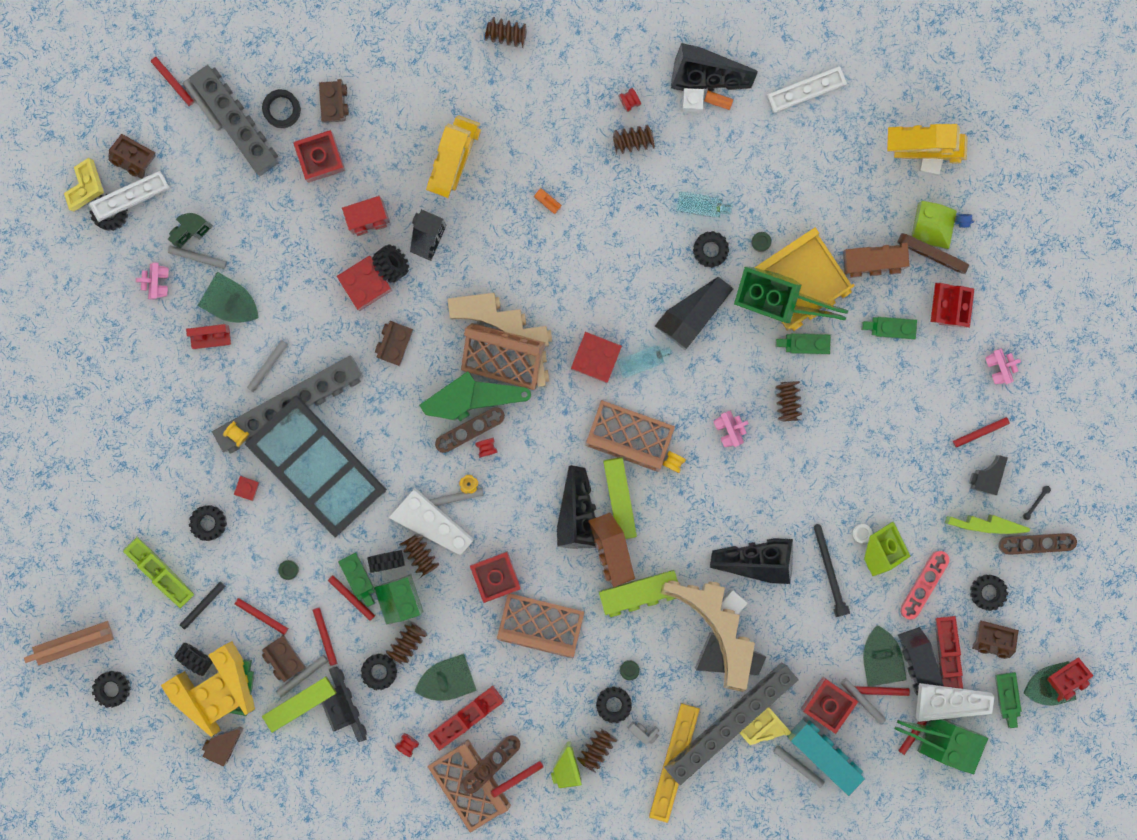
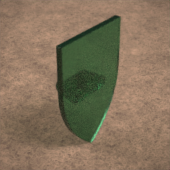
M219 272L215 274L197 305L228 322L241 323L258 318L257 307L248 291Z
M877 625L869 634L863 651L868 687L907 680L902 652L897 641L888 631Z
M464 653L443 660L430 667L420 678L415 689L417 694L437 701L451 700L477 691Z
M1069 661L1050 665L1039 670L1029 680L1024 694L1032 701L1046 706H1054L1077 700L1075 695L1068 701L1063 699L1058 702L1059 694L1047 680L1049 676L1069 664Z

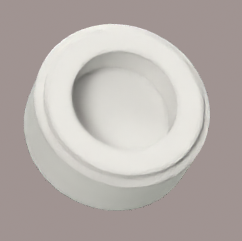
M858 524L852 530L853 539L861 544L867 543L870 535H872L871 528L866 524Z

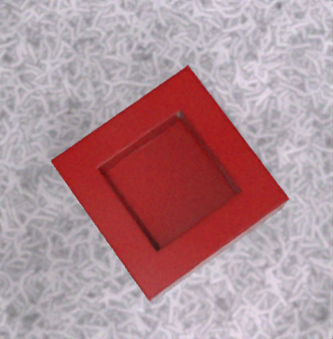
M240 476L234 495L254 501L260 482Z

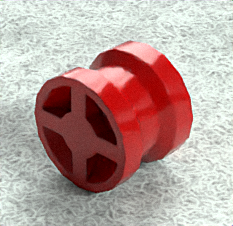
M630 88L625 94L621 93L618 95L627 112L631 111L632 107L641 105V101L633 88Z
M494 437L475 443L476 447L479 448V458L498 453L493 444L495 442Z
M403 733L401 736L402 740L395 745V748L407 757H411L414 748L419 746V742L408 734Z

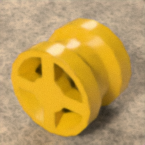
M669 451L667 454L668 458L662 465L680 473V467L685 463L686 459Z

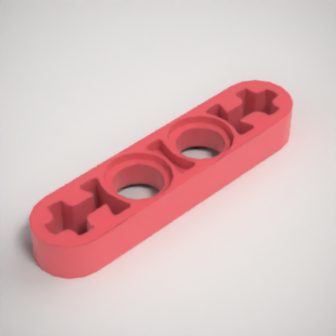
M935 551L930 556L901 605L900 612L904 618L909 620L915 619L921 612L949 564L947 553ZM943 555L942 559L945 560L944 563H939L936 567L939 568L940 571L938 572L937 570L930 568L931 564L935 566L937 563L935 557ZM928 571H932L935 574V579L932 582L925 580V573ZM918 588H923L925 591V596L922 599L915 597V590ZM912 598L914 601L919 602L920 605L915 604L912 608L915 611L914 614L907 616L905 608L911 607L913 602L909 600Z

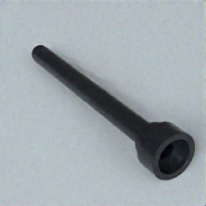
M820 524L814 525V531L836 604L834 605L835 609H833L835 617L850 614L849 606H846V603L843 602L822 527Z

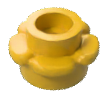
M465 475L459 481L461 491L465 494L474 493L477 490L478 480L472 475Z

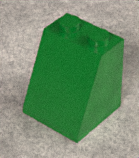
M411 575L374 587L386 625L420 616L424 612Z

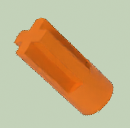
M708 90L704 102L730 110L734 99Z
M542 188L534 195L535 199L554 214L562 206Z

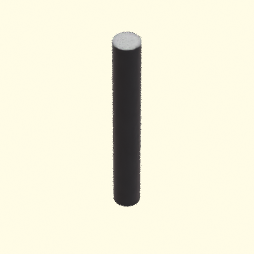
M220 581L179 625L185 630L226 586Z

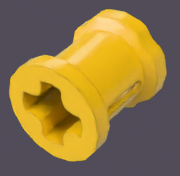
M233 421L226 428L223 436H228L236 443L237 447H240L250 433L242 431L236 426V422Z

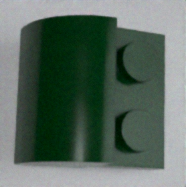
M194 213L182 214L176 218L181 225L174 227L170 231L168 240L173 245L182 248L192 236L200 240L213 225L200 215Z

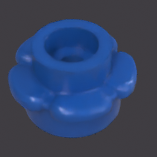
M972 214L956 215L955 224H959V228L971 227V223H974Z

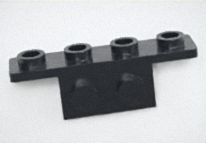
M338 666L329 669L337 693L322 702L332 731H337L351 724L357 741L367 740V731L365 726L360 723L358 718L359 711L351 700V691L345 686L343 681L345 680L344 674Z

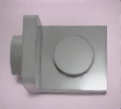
M632 722L628 726V730L645 745L648 743L652 744L659 736L657 734L659 729L656 726L648 734H646L647 729L641 723L636 725Z

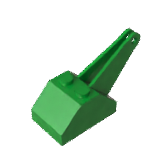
M744 267L734 305L784 323L791 322L793 312L846 320L847 318L829 311L797 306L798 298L836 312L848 314V310L833 306L799 293L802 285L794 279L754 267Z
M467 371L419 406L427 416L462 421L470 415L469 411L472 409L526 402L531 398V391L525 387L477 382L470 372ZM523 392L527 393L526 397H522Z
M944 719L930 720L928 725L897 720L898 724L924 732L922 738L900 727L895 726L894 728L921 741L917 750L919 753L973 775L989 739L982 734Z

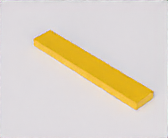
M683 703L680 704L649 818L666 823L669 821L679 784L664 766L691 743L700 708Z

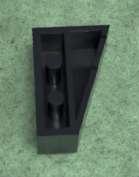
M421 209L420 213L416 212L412 221L414 227L410 252L432 261L447 225L443 218Z
M918 627L898 634L904 659L909 666L907 667L908 673L915 682L913 689L916 696H918L919 683L944 686L931 642L922 629Z
M710 632L695 666L696 671L725 673L723 655L714 633ZM753 651L749 675L760 674L766 659L765 655Z

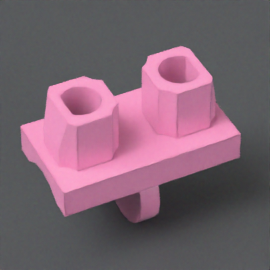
M159 263L150 264L149 278H147L148 271H142V277L136 278V282L141 283V290L147 291V283H149L148 299L152 300L166 297L168 292L167 286L158 285V278L167 279L169 268L158 266Z
M1002 348L995 350L994 353L985 358L989 367L999 364L1001 371L992 374L995 384L1012 383L1014 380L1009 367H1011L1013 373L1018 372L1016 364L1021 362L1020 358L1014 360L1012 353L1006 355L1009 361L1007 363Z
M731 410L721 414V417L714 420L717 430L726 427L729 433L721 437L724 447L733 445L736 447L744 443L742 435L747 433L744 426L749 424L748 420L742 422L740 416L733 417Z

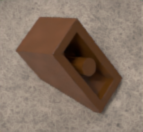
M237 727L213 736L210 740L207 739L202 748L205 751L202 757L224 767L230 759L243 728Z

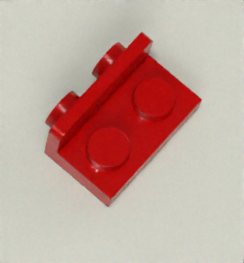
M227 324L186 329V335L191 339L192 349L231 345L230 329Z
M1078 657L1049 676L1047 680L1059 694L1057 700L1060 702L1063 699L1066 701L1070 700L1076 695L1075 691L1078 689L1081 691L1086 689L1094 675Z

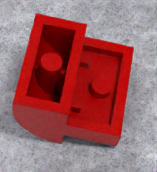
M935 283L930 322L945 326L970 328L975 289Z

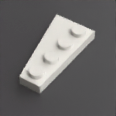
M416 488L413 489L389 517L395 522L459 555L474 541L469 534Z
M919 683L916 719L920 722L992 714L994 696L989 692Z

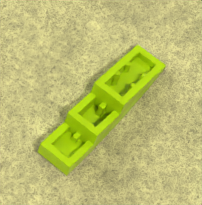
M623 457L603 460L613 517L623 530L625 539L636 538L637 534Z
M990 514L987 521L968 515L966 522L951 516H947L945 524L985 533L1014 534L1030 531L1028 527Z
M139 537L133 539L123 549V552L152 580V583L179 608L194 596V593Z
M327 676L262 715V718L273 733L337 692Z

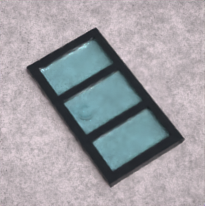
M297 395L245 443L252 453L335 538L387 490Z

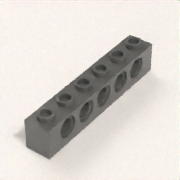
M207 64L190 76L189 79L256 174L262 176L279 164L276 160L278 155L272 147L268 149L264 143L267 139L262 132H256L253 127L256 124L249 115H244L242 110L245 108L238 99L234 101L231 97L233 92L227 83L224 85L221 83L219 78L222 76L215 67L212 69ZM213 83H216V91L209 92V86ZM227 99L229 101L228 106L220 108V102ZM239 115L240 121L237 124H231V118ZM251 131V138L243 140V133ZM257 147L263 148V153L260 156H254V149Z

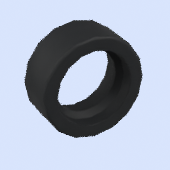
M278 89L271 91L263 100V115L276 128L291 127L300 117L301 107L299 101L287 90ZM280 97L288 99L293 106L291 116L285 120H277L270 113L271 103Z

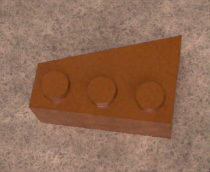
M901 243L902 245L896 246L883 245V247L845 249L843 251L845 275L850 274V278L862 277V273H870V276L882 275L881 272L889 271V275L901 274V270L910 267L908 243Z
M607 513L589 520L594 542L599 552V561L604 567L602 573L606 582L610 581L612 586L616 587L634 580L635 576L624 532L612 514Z

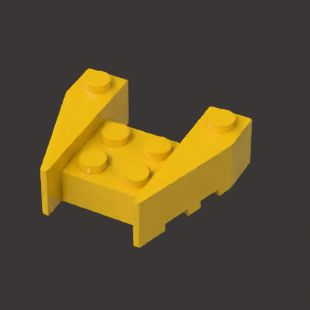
M458 115L455 117L453 125L448 123L445 126L437 150L438 155L434 160L433 170L427 184V191L449 198L451 190L456 191L474 140L478 141L482 129H479V122Z
M930 124V127H922L921 125L913 127H888L887 152H894V158L950 160L949 163L960 164L962 160H967L968 137L966 134H960L958 124Z
M232 641L208 655L218 673L198 686L194 687L185 671L161 685L170 702L210 737L221 731L216 721L240 706L245 715L255 710L253 698L250 695L247 684L248 678L243 668V658Z

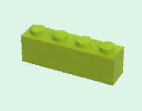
M675 570L598 591L605 615L609 614L610 617L621 615L622 610L628 609L629 612L640 609V605L643 604L653 606L659 604L658 600L664 598L667 601L676 599L661 593L662 585L665 582H678Z

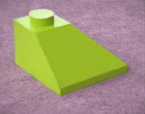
M920 201L917 205L911 236L931 246L949 249L957 210L942 204Z
M894 521L869 537L864 560L872 576L890 571L911 557Z
M571 741L566 742L553 766L554 772H551L553 783L558 784V788L582 785Z

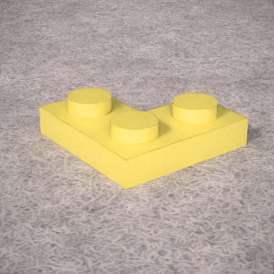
M87 158L74 167L79 184L64 193L68 208L73 212L104 193L93 159Z

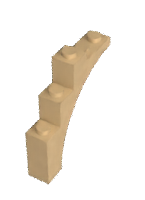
M495 293L447 299L450 319L481 321L504 332L546 342L545 347H549L548 342H552L551 330H547L546 326L523 329V325H526L525 313L521 314L520 309L497 312V309H501L500 299L495 297ZM546 350L542 352L537 380L538 387H545L546 382H549L548 370H544L543 363L547 362ZM528 354L527 357L531 365L535 364L536 356Z
M676 581L665 582L662 585L661 593L689 605L703 617L716 636L724 661L723 688L740 692L747 690L755 643L750 642V639L747 637H738L736 639L740 615L735 614V611L730 609H723L721 611L725 587H720V584L716 582H708V584L705 583L702 586V590H699V587L694 585L684 587L680 586V583Z

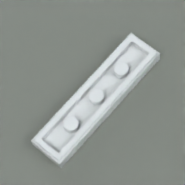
M839 66L769 93L767 98L773 113H777L846 86L847 82Z
M158 171L90 202L89 206L97 221L100 222L165 192L170 187L161 171Z

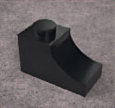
M996 455L995 460L988 468L976 470L975 473H972L969 484H972L970 489L997 496L1008 457Z

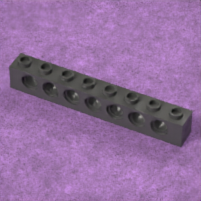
M350 355L211 432L222 452H229L231 454L239 450L240 447H237L236 443L228 436H223V433L233 421L236 422V426L242 431L250 433L244 441L247 442L269 421L267 418L269 410H274L277 414L284 407L285 402L292 400L294 396L297 395L302 400L301 395L304 391H309L311 394L310 400L304 403L308 407L313 404L318 406L326 402L325 398L332 394L335 397L344 392L342 388L348 385L353 387L361 382L360 378L363 375L354 358ZM338 372L345 373L346 378L342 383L336 381V374ZM322 381L328 383V389L325 392H320L318 388ZM295 407L279 423L284 425L292 420L291 416L297 413L300 416L303 413ZM253 419L259 422V427L256 430L250 428V422Z
M781 662L664 768L679 785H682L799 679Z

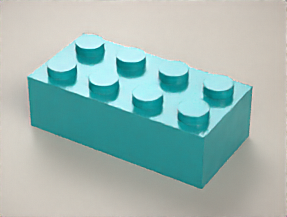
M802 719L790 731L791 734L787 735L789 740L848 796L865 780L861 775L863 773L861 768L853 761L849 763L847 761L849 757L839 747L834 749L833 746L835 744L824 733L820 736L818 734L820 730L810 720L806 722Z

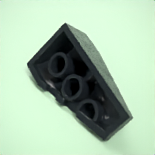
M681 43L674 62L671 88L681 91L684 88L708 89L709 91H715L714 88H727L728 90L752 88L758 71L704 48Z
M717 277L668 309L656 323L655 327L686 350L734 288L720 277Z
M573 465L568 467L557 524V547L570 549L597 548L589 524V520L596 518L594 513L596 506L592 504L589 495L591 487L586 468Z
M772 538L767 539L766 543L755 544V542H752L746 547L738 548L737 546L712 550L710 568L767 583L790 584L793 562V539Z

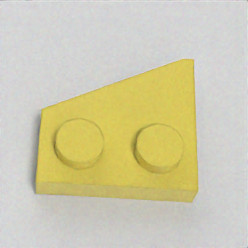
M769 707L740 732V735L749 745L791 734L790 730Z

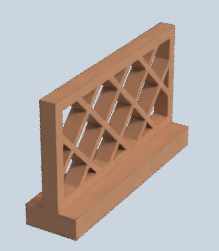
M474 323L465 328L464 336H466L461 365L462 371H468L532 390L536 389L541 356L546 342ZM471 339L477 340L481 348L474 351L470 345ZM491 344L496 345L500 351L495 356L487 348ZM509 349L514 350L518 358L511 361L506 351ZM481 350H484L489 357L483 363L476 354ZM501 354L508 363L502 368L495 360ZM528 354L536 356L535 364L531 366L524 358ZM472 356L479 365L475 368L467 366L468 358ZM518 360H521L526 367L520 373L513 364ZM491 361L497 371L494 373L488 372L484 365ZM510 366L515 376L512 378L507 377L503 369ZM528 371L532 376V383L525 382L521 375Z
M601 400L585 446L617 458L623 457V460L659 472L675 426ZM603 406L610 408L614 416L604 420L601 414ZM627 414L630 416L632 423L623 427L619 416ZM616 418L620 428L610 432L606 422ZM646 421L651 429L641 433L637 423ZM602 424L608 433L602 437L593 434L595 428ZM634 425L639 435L629 439L624 429ZM661 427L669 429L668 436L660 440L655 430ZM622 431L626 441L617 443L612 435ZM653 432L657 442L647 446L643 436ZM640 437L645 447L636 450L633 448L631 441ZM659 444L662 450L660 458L653 456L649 448Z
M508 594L497 640L573 659L584 611ZM511 598L519 600L523 606L514 613L509 607ZM536 604L542 612L532 618L527 607ZM552 608L557 609L561 617L553 622L550 621L546 614ZM525 609L530 619L520 625L515 615ZM571 613L579 615L578 623L570 627L565 619ZM544 614L549 624L539 629L534 619ZM513 616L518 627L513 630L504 629L505 621ZM563 619L568 629L558 634L553 624ZM532 621L537 631L529 635L525 633L522 627ZM549 626L552 627L557 635L550 640L545 639L541 631ZM570 631L574 637L573 644H565L560 636Z
M105 621L32 647L34 654L24 657V661L28 663L36 660L39 666L111 641L114 637L109 622Z
M468 739L427 767L471 833L498 815L508 811L511 804L504 793L495 798L491 795L490 791L498 787L493 776L481 787L484 790L483 798L459 792L463 771H471L482 760ZM457 752L463 758L462 765L451 763L452 756ZM438 764L448 765L446 775L439 774L435 766ZM450 766L461 769L459 778L449 776ZM485 766L479 768L480 775L482 777L488 775V769ZM475 778L473 782L467 781L468 785H472L478 779ZM448 780L458 782L457 791L448 789ZM458 796L469 799L467 808L459 806L457 803ZM472 799L482 802L481 811L470 809ZM485 803L493 804L497 811L492 814L483 812ZM469 813L480 815L479 822L473 826L468 820Z

